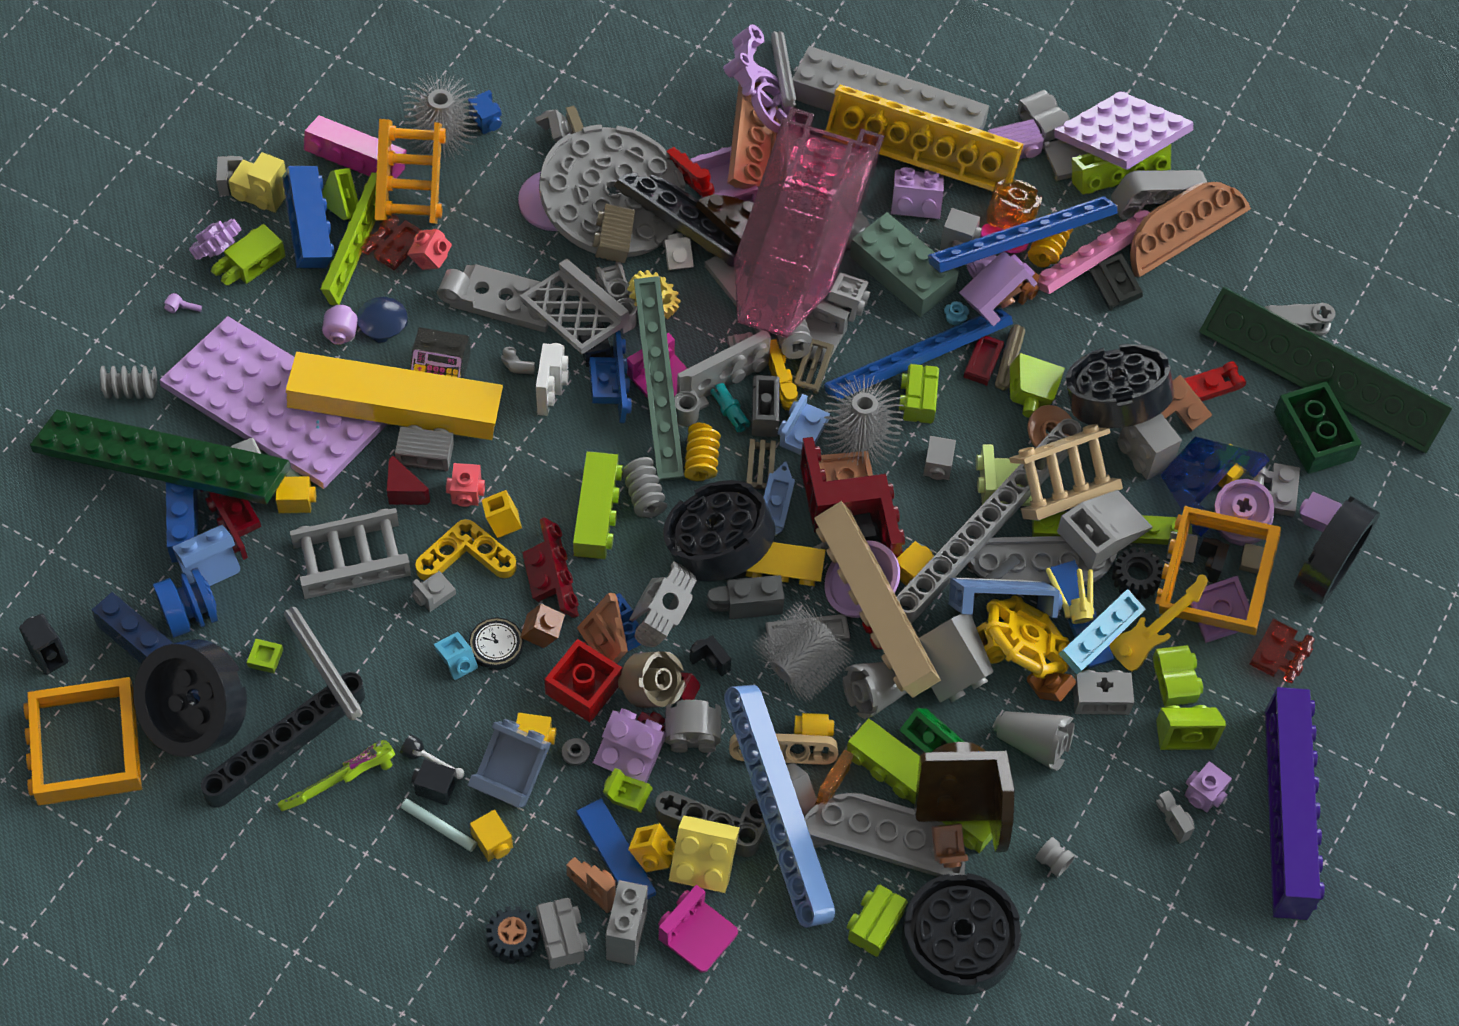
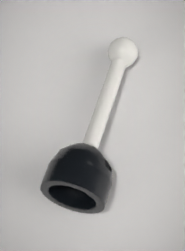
M412 734L407 737L401 747L400 754L407 758L416 759L422 756L432 762L455 769L425 752L423 742ZM456 768L457 779L464 777V770L461 768Z

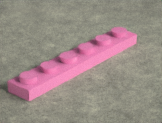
M1147 210L1138 211L1130 219L1117 224L1114 229L1101 234L1088 245L1080 247L1077 252L1062 258L1059 263L1051 268L1043 270L1038 282L1039 290L1051 294L1131 244L1137 227L1150 212Z

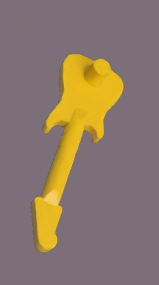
M1199 575L1197 581L1186 590V594L1149 627L1145 626L1146 618L1141 617L1132 630L1121 633L1110 643L1112 653L1129 671L1138 670L1146 660L1149 652L1155 646L1166 642L1171 637L1169 633L1165 635H1158L1157 633L1192 602H1199L1208 583L1207 577Z

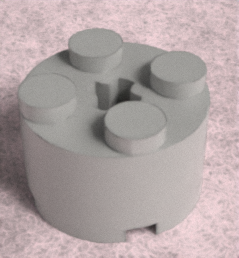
M703 700L677 701V707L671 708V703L668 704L665 714V742L671 745V751L686 752L688 748H699L700 752H714L716 746L721 742V707L715 704V709L709 707V702Z

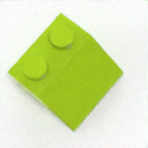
M1170 705L1161 708L1156 719L1160 750L1215 749L1226 727L1225 720L1216 707L1207 708L1205 705H1196L1192 708H1180L1177 705Z

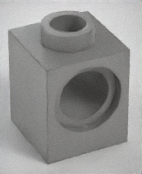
M930 436L923 476H929L936 480H949L956 440Z

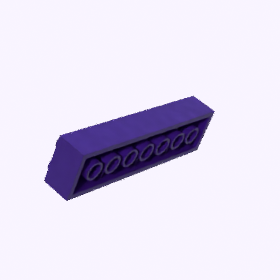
M1276 687L1265 709L1273 917L1308 920L1313 910L1317 909L1318 902L1323 900L1325 892L1324 883L1320 882L1323 857L1318 854V846L1321 845L1322 840L1321 829H1317V820L1320 817V803L1316 802L1319 778L1314 775L1318 754L1317 751H1313V742L1316 740V726L1312 725L1315 701L1311 700L1310 689Z

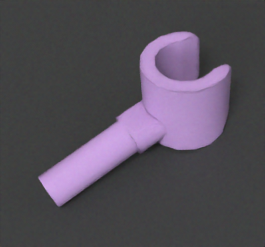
M175 293L170 294L164 302L166 304L165 310L171 313H175L179 307L198 312L202 311V306L183 301Z

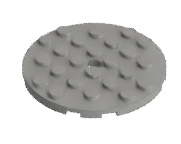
M602 125L583 127L579 132L567 134L551 148L541 169L539 194L544 211L554 227L570 242L595 254L597 248L592 247L595 232L600 230V226H596L598 211L603 212L605 204L635 210L630 248L627 256L633 257L663 245L664 240H668V235L674 234L677 229L664 223L661 218L651 211L645 210L630 197L624 196L621 191L618 194L609 195L607 188L614 187L618 178L630 173H638L637 177H650V175H654L673 183L684 191L686 184L682 173L673 161L669 159L670 156L666 150L652 138L622 126L610 128L602 127Z

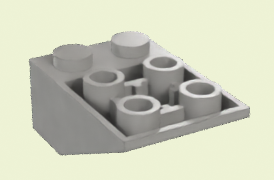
M1118 490L1084 501L1063 514L1057 532L1083 561L1093 569L1152 529V526Z

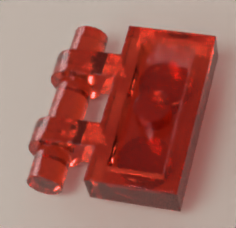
M392 215L388 220H384L380 224L379 230L375 234H370L365 239L366 243L361 247L362 252L366 255L372 250H376L374 252L375 259L393 270L408 257L407 253L414 242V238L421 230L406 220L398 226L397 224L400 222V219L396 215ZM387 235H390L386 241L383 240Z
M1273 619L1249 665L1273 677L1277 670L1280 669L1286 672L1283 679L1288 683H1293L1303 670L1302 664L1305 658L1310 657L1315 639L1310 635H1305L1303 640L1299 642L1294 639L1298 632L1297 630ZM1288 650L1295 653L1292 660L1284 658Z

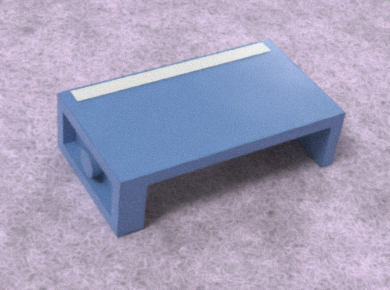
M950 578L948 604L961 614H973L974 593L1038 595L1037 608L1053 618H1058V610L1062 608L1063 600L1060 590L1045 581Z

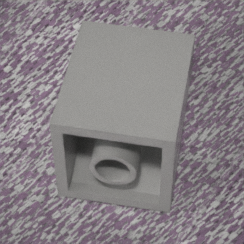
M960 614L919 638L941 681L931 686L940 703L948 698L951 703L966 695L963 689L970 685L973 689L980 687L988 682L986 676L994 672L971 614Z

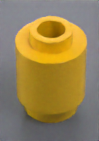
M802 713V716H795L794 734L833 737L834 720H829V714Z

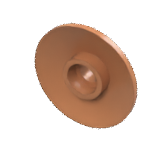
M1045 405L1036 409L1028 421V435L1033 445L1037 447L1047 437L1046 430L1051 432L1062 420L1072 419L1070 415L1062 408L1054 405Z

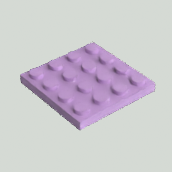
M1120 91L1089 110L1082 112L1075 118L1066 121L1064 125L1055 128L1054 135L1055 138L1127 170L1193 131V122Z

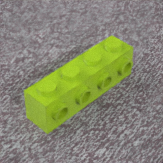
M1171 144L1127 170L1090 153L1073 157L1072 183L1083 195L1107 187H1114L1127 174L1133 171L1170 170Z
M586 452L573 541L574 556L606 559L607 549L612 550L613 534L609 532L610 526H615L617 515V511L613 510V503L618 504L620 488L616 487V482L622 480L623 465H618V454Z

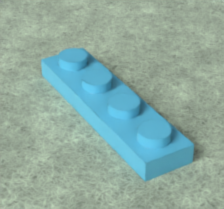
M1127 589L1073 639L1059 655L1076 674L1080 673L1146 609Z

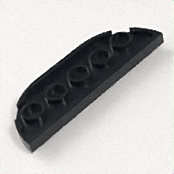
M630 173L617 179L614 187L621 191L624 196L630 197L645 210L654 213L664 223L673 226L682 232L685 237L703 246L706 251L722 259L728 266L734 267L737 270L740 269L746 258V252L739 248L731 238L695 207L698 202L696 198L673 183L654 175H650V177H637L638 173Z

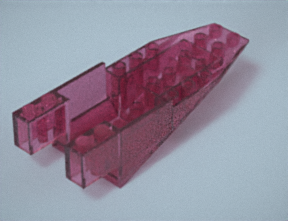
M792 107L787 119H782L734 259L738 323L786 338L832 290L873 177L884 140V135L864 129L860 130L858 139L853 140L812 127L814 114Z

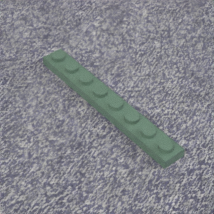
M660 276L634 279L657 476L659 481L684 478Z

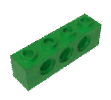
M916 708L900 728V731L925 753H930L948 743L965 742L927 708Z

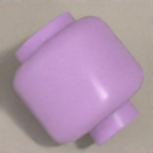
M333 306L324 315L323 335L334 344L340 345L349 342L356 334L357 315L348 306Z

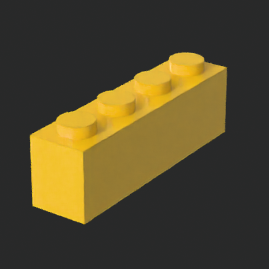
M773 542L764 557L746 571V577H762V573L773 576L781 575L782 582H788L789 577L800 579L799 584L815 586L816 581L821 582L825 550Z

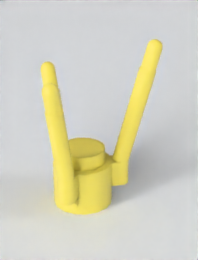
M1047 568L1046 573L1052 586L1060 590L1062 595V607L1065 618H1071L1074 624L1092 621L1095 614L1093 608V570H1088L1086 598L1082 569H1077L1079 598L1071 600V605L1069 606L1051 569Z

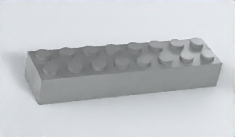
M812 46L808 47L792 78L797 101L831 112L835 90L840 84L982 131L986 124L989 105Z

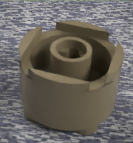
M670 652L635 653L626 661L622 674L618 679V686L624 692L628 701L634 706L652 708L665 707L670 703L672 705L680 699L684 691L685 680H682L681 671H684L679 659Z

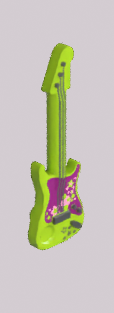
M379 740L358 756L343 763L344 767L305 788L303 791H299L289 798L281 800L277 805L281 811H285L305 803L306 800L313 798L342 780L345 783L353 780L362 772L380 765L383 770H387L393 766L390 759L395 756V752L389 742Z

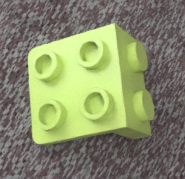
M985 444L982 446L981 455H976V470H980L977 489L978 493L982 495V505L1020 465L1010 463L1009 458H994L993 445ZM1030 496L1022 506L1031 505L1032 497Z

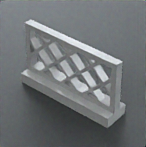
M568 259L559 263V271L520 295L521 301L581 354H584L619 330L625 334L632 329L629 311ZM560 280L565 284L564 288H551L552 285ZM536 295H545L544 301H533L531 299ZM550 295H563L562 301H549ZM567 296H579L580 301H567ZM547 308L560 309V313L547 314ZM565 309H578L577 315H564ZM594 309L595 315H582V310ZM562 322H576L575 328H563ZM580 322H593V328H579ZM598 322H609L612 324L607 328H597ZM578 335H591V338L584 343L577 340Z

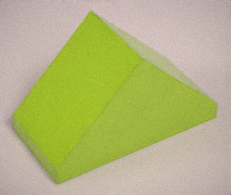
M350 168L330 171L322 191V197L327 201V208L343 220L352 219L356 204L359 202Z

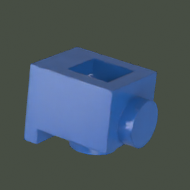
M490 90L474 96L477 98L468 99V103L478 104L469 105V110H477L475 113L469 112V115L478 117L473 120L477 123L478 128L483 134L495 131L501 127V109L496 102H492Z

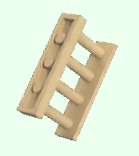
M1098 424L1088 425L1082 428L1083 432L1035 449L1034 447L1021 449L1018 451V455L1009 458L1010 463L1024 464L1032 501H1030L1031 505L1021 508L1023 519L1040 520L1073 508L1092 498L1123 489L1120 478H1110L1106 474L1098 438L1110 434V428H1099ZM1085 442L1089 443L1096 474L1094 482L1089 484L1085 482L1077 445ZM1066 449L1075 482L1073 489L1070 491L1064 490L1056 456L1057 452ZM1043 457H1046L1054 491L1051 494L1052 497L1048 499L1042 497L1034 462Z

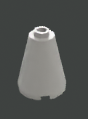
M884 662L853 664L845 669V671H848V674L843 677V687L847 701L851 707H857L860 712L856 714L864 719L873 717L907 693L905 690L901 692L893 680V677L896 676L894 670H889Z
M1005 711L1002 716H997L994 723V731L997 732V738L1046 767L1057 771L1065 761L1060 759L1064 751L1069 752L1075 726L1071 722L1073 717Z

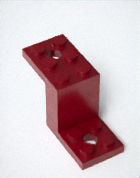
M813 437L803 438L800 469L814 533L816 532L815 529L819 528L814 518L842 501L853 516L870 512L872 521L878 524L880 543L888 547L898 558L903 553L901 545H905V535L903 529L898 527L897 522L900 521L898 506H893L894 488L892 483L888 484L886 474L826 481L825 469H820L819 462L822 460L820 447H815Z

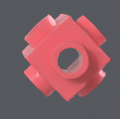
M438 229L420 230L415 236L407 255L422 270L440 269L442 263L447 258L452 244Z
M453 464L452 478H447L446 493L451 494L452 504L462 507L478 506L479 496H484L485 480H481L480 465Z

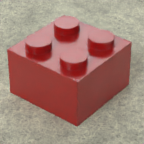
M577 639L544 679L545 694L591 723L618 689V679L622 674V667Z

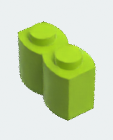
M1188 645L1156 649L1153 655V664L1164 706L1197 703L1200 695L1203 693V682L1200 677L1197 678L1194 670L1197 668L1195 653H1191Z

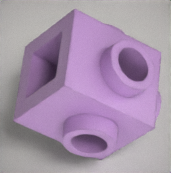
M1209 761L1200 773L1195 770L1187 779L1185 784L1188 785V789L1184 796L1188 798L1194 807L1202 809L1207 813L1213 805L1218 808L1228 795L1225 791L1232 778Z

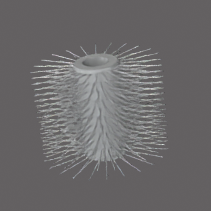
M443 82V87L441 88L440 86V89L438 84L436 85L437 90L433 86L434 91L432 88H429L428 92L423 88L422 90L428 96H424V94L417 91L416 93L424 98L414 96L412 98L421 102L403 103L418 106L412 109H404V111L412 110L418 112L415 115L404 116L406 118L414 117L418 119L414 122H404L405 124L419 125L412 129L434 130V122L442 124V128L446 129V141L443 144L444 152V146L446 145L447 148L448 142L455 151L457 150L453 145V142H456L454 138L473 145V143L467 142L458 136H468L461 133L463 130L466 132L478 131L463 127L466 125H477L475 122L467 123L463 120L478 118L477 116L470 117L464 115L467 112H477V110H467L464 107L478 104L461 103L467 99L477 97L457 99L454 94L462 89L461 87L451 94L452 89L449 90L447 86L445 87ZM433 140L428 146H426L425 149L432 145Z
M865 380L863 381L861 392V386L860 389L858 386L859 394L857 392L856 396L848 390L847 392L852 398L846 394L844 395L842 392L840 393L848 400L839 399L836 396L832 397L844 404L833 403L832 405L841 409H825V412L832 411L840 416H825L824 418L828 420L835 419L839 422L835 424L827 422L824 425H829L830 427L832 425L839 429L833 431L823 430L825 433L841 434L831 437L832 439H843L834 443L835 445L843 443V441L848 442L838 448L839 450L850 445L848 448L849 450L851 449L850 453H856V449L858 459L859 452L862 451V463L864 451L867 453V449L872 456H874L873 452H871L872 449L870 450L869 448H873L874 452L879 453L873 445L884 451L885 449L877 443L889 445L882 440H892L894 442L896 440V442H899L900 439H892L885 434L893 433L900 435L901 433L898 431L892 432L886 428H894V426L895 428H900L901 425H892L887 421H902L903 419L892 418L888 415L892 413L904 414L901 411L887 410L890 407L903 406L902 404L883 405L886 402L895 400V398H891L890 400L881 401L882 398L892 394V392L877 399L876 397L883 392L882 390L876 395L870 389L868 393L867 391L865 393Z
M788 610L794 616H790V619L784 616L788 620L786 623L789 626L785 628L782 626L783 632L772 625L775 628L773 635L776 638L773 639L772 636L770 638L774 641V645L777 648L773 645L767 647L764 644L762 645V655H766L773 661L771 664H768L772 666L768 669H773L775 671L774 674H777L784 680V685L786 682L788 685L790 683L792 688L793 686L803 687V682L807 686L809 684L812 687V679L817 680V683L821 685L816 676L820 680L825 681L823 679L825 677L822 674L823 672L826 675L828 673L831 675L832 673L836 676L831 670L828 673L826 672L828 667L832 668L831 664L840 671L842 670L838 665L840 664L843 667L840 661L846 665L841 660L843 657L837 652L839 651L837 648L840 650L842 648L836 645L839 643L835 640L837 638L834 637L837 634H833L830 631L833 629H829L827 624L824 625L822 623V616L821 621H819L818 618L817 620L815 619L813 614V618L809 619L802 613L806 617L804 618L805 621L802 622L803 616L799 611L797 612L800 615L798 617ZM826 659H828V660L831 659L835 664H833L832 662L830 663L829 661H827V663H826L825 660H826Z

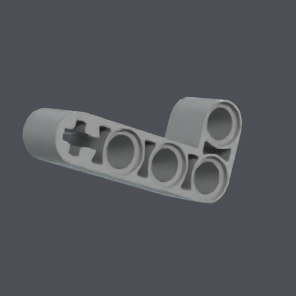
M1199 170L1133 171L1122 179L1113 192L1111 200L1117 205L1119 217L1122 220H1128L1135 213L1141 211L1145 204H1164L1187 189L1207 182L1203 172Z

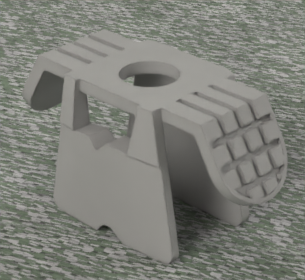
M672 562L671 571L667 578L660 577L650 580L630 617V621H634L648 612L645 620L635 631L636 640L644 646L655 647L668 636L670 630L680 623L692 600L693 595L690 592L696 583V578L688 569L677 562ZM666 593H671L674 595V598L669 608L666 609L663 606L662 599Z

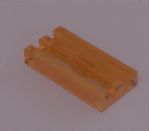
M844 749L821 785L815 805L820 803L827 804L829 799L833 797L849 772L853 753Z

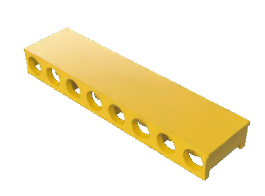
M841 84L835 90L833 105L823 136L1003 195L1010 190L1024 144Z
M296 352L286 387L287 408L405 427L416 425L425 430L434 431L436 428H442L455 435L492 440L503 385Z

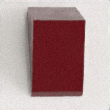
M394 456L389 458L387 480L389 505H427L430 503L429 488Z

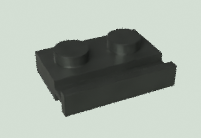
M1122 253L1102 261L1098 266L1089 269V274L1110 311L1116 306L1120 305L1121 307L1143 297V291Z

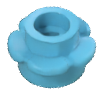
M958 301L952 302L951 305H946L944 309L946 320L952 325L962 324L969 314L968 307Z

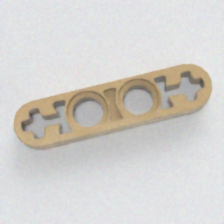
M734 734L729 741L730 754L734 759L744 761L736 735ZM776 734L785 763L826 765L833 763L838 757V744L832 737ZM795 744H801L805 747V751L795 754L791 752L790 748ZM810 746H814L813 754L810 753ZM823 747H829L827 754L822 753Z

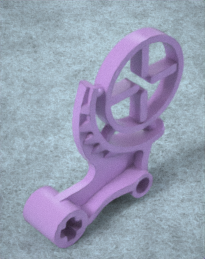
M750 25L733 38L735 58L724 66V72L728 77H734L743 88V95H751L753 108L762 123L773 132L782 134L794 126L796 120L793 107L783 106L778 78L754 62L753 55L756 48L764 42V35L757 26ZM755 82H761V84L754 89ZM764 91L774 96L773 100ZM763 104H764L767 108L771 106L772 109H770L768 112H766V110H765ZM780 104L784 112L780 108L776 110L775 107H777ZM774 116H775L783 125H781V124L777 123L776 121H774V120H773Z

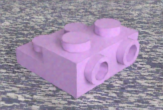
M621 708L620 712L612 711L602 735V743L593 763L612 772L614 768L620 769L625 776L647 783L665 741L666 733L661 731L662 725L647 719L643 723L636 720L637 714L623 708Z

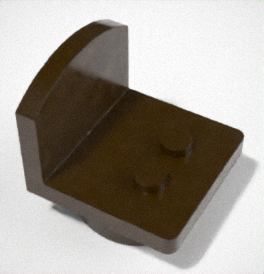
M953 742L942 745L930 753H922L919 758L914 809L916 820L918 822L989 821L995 853L1007 852L1011 842L1014 819V786L1007 751H985L982 747L973 743Z

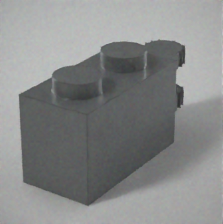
M781 575L727 580V586L711 588L707 595L708 602L706 606L709 611H728L729 619L783 614L784 593Z

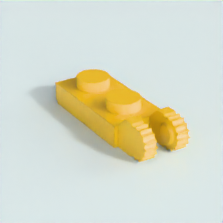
M773 339L770 342L768 366L771 376L780 377L779 400L783 409L790 411L793 402L797 401L798 391L796 385L792 383L790 369L785 368L786 356L783 355L781 348L779 349L777 339Z

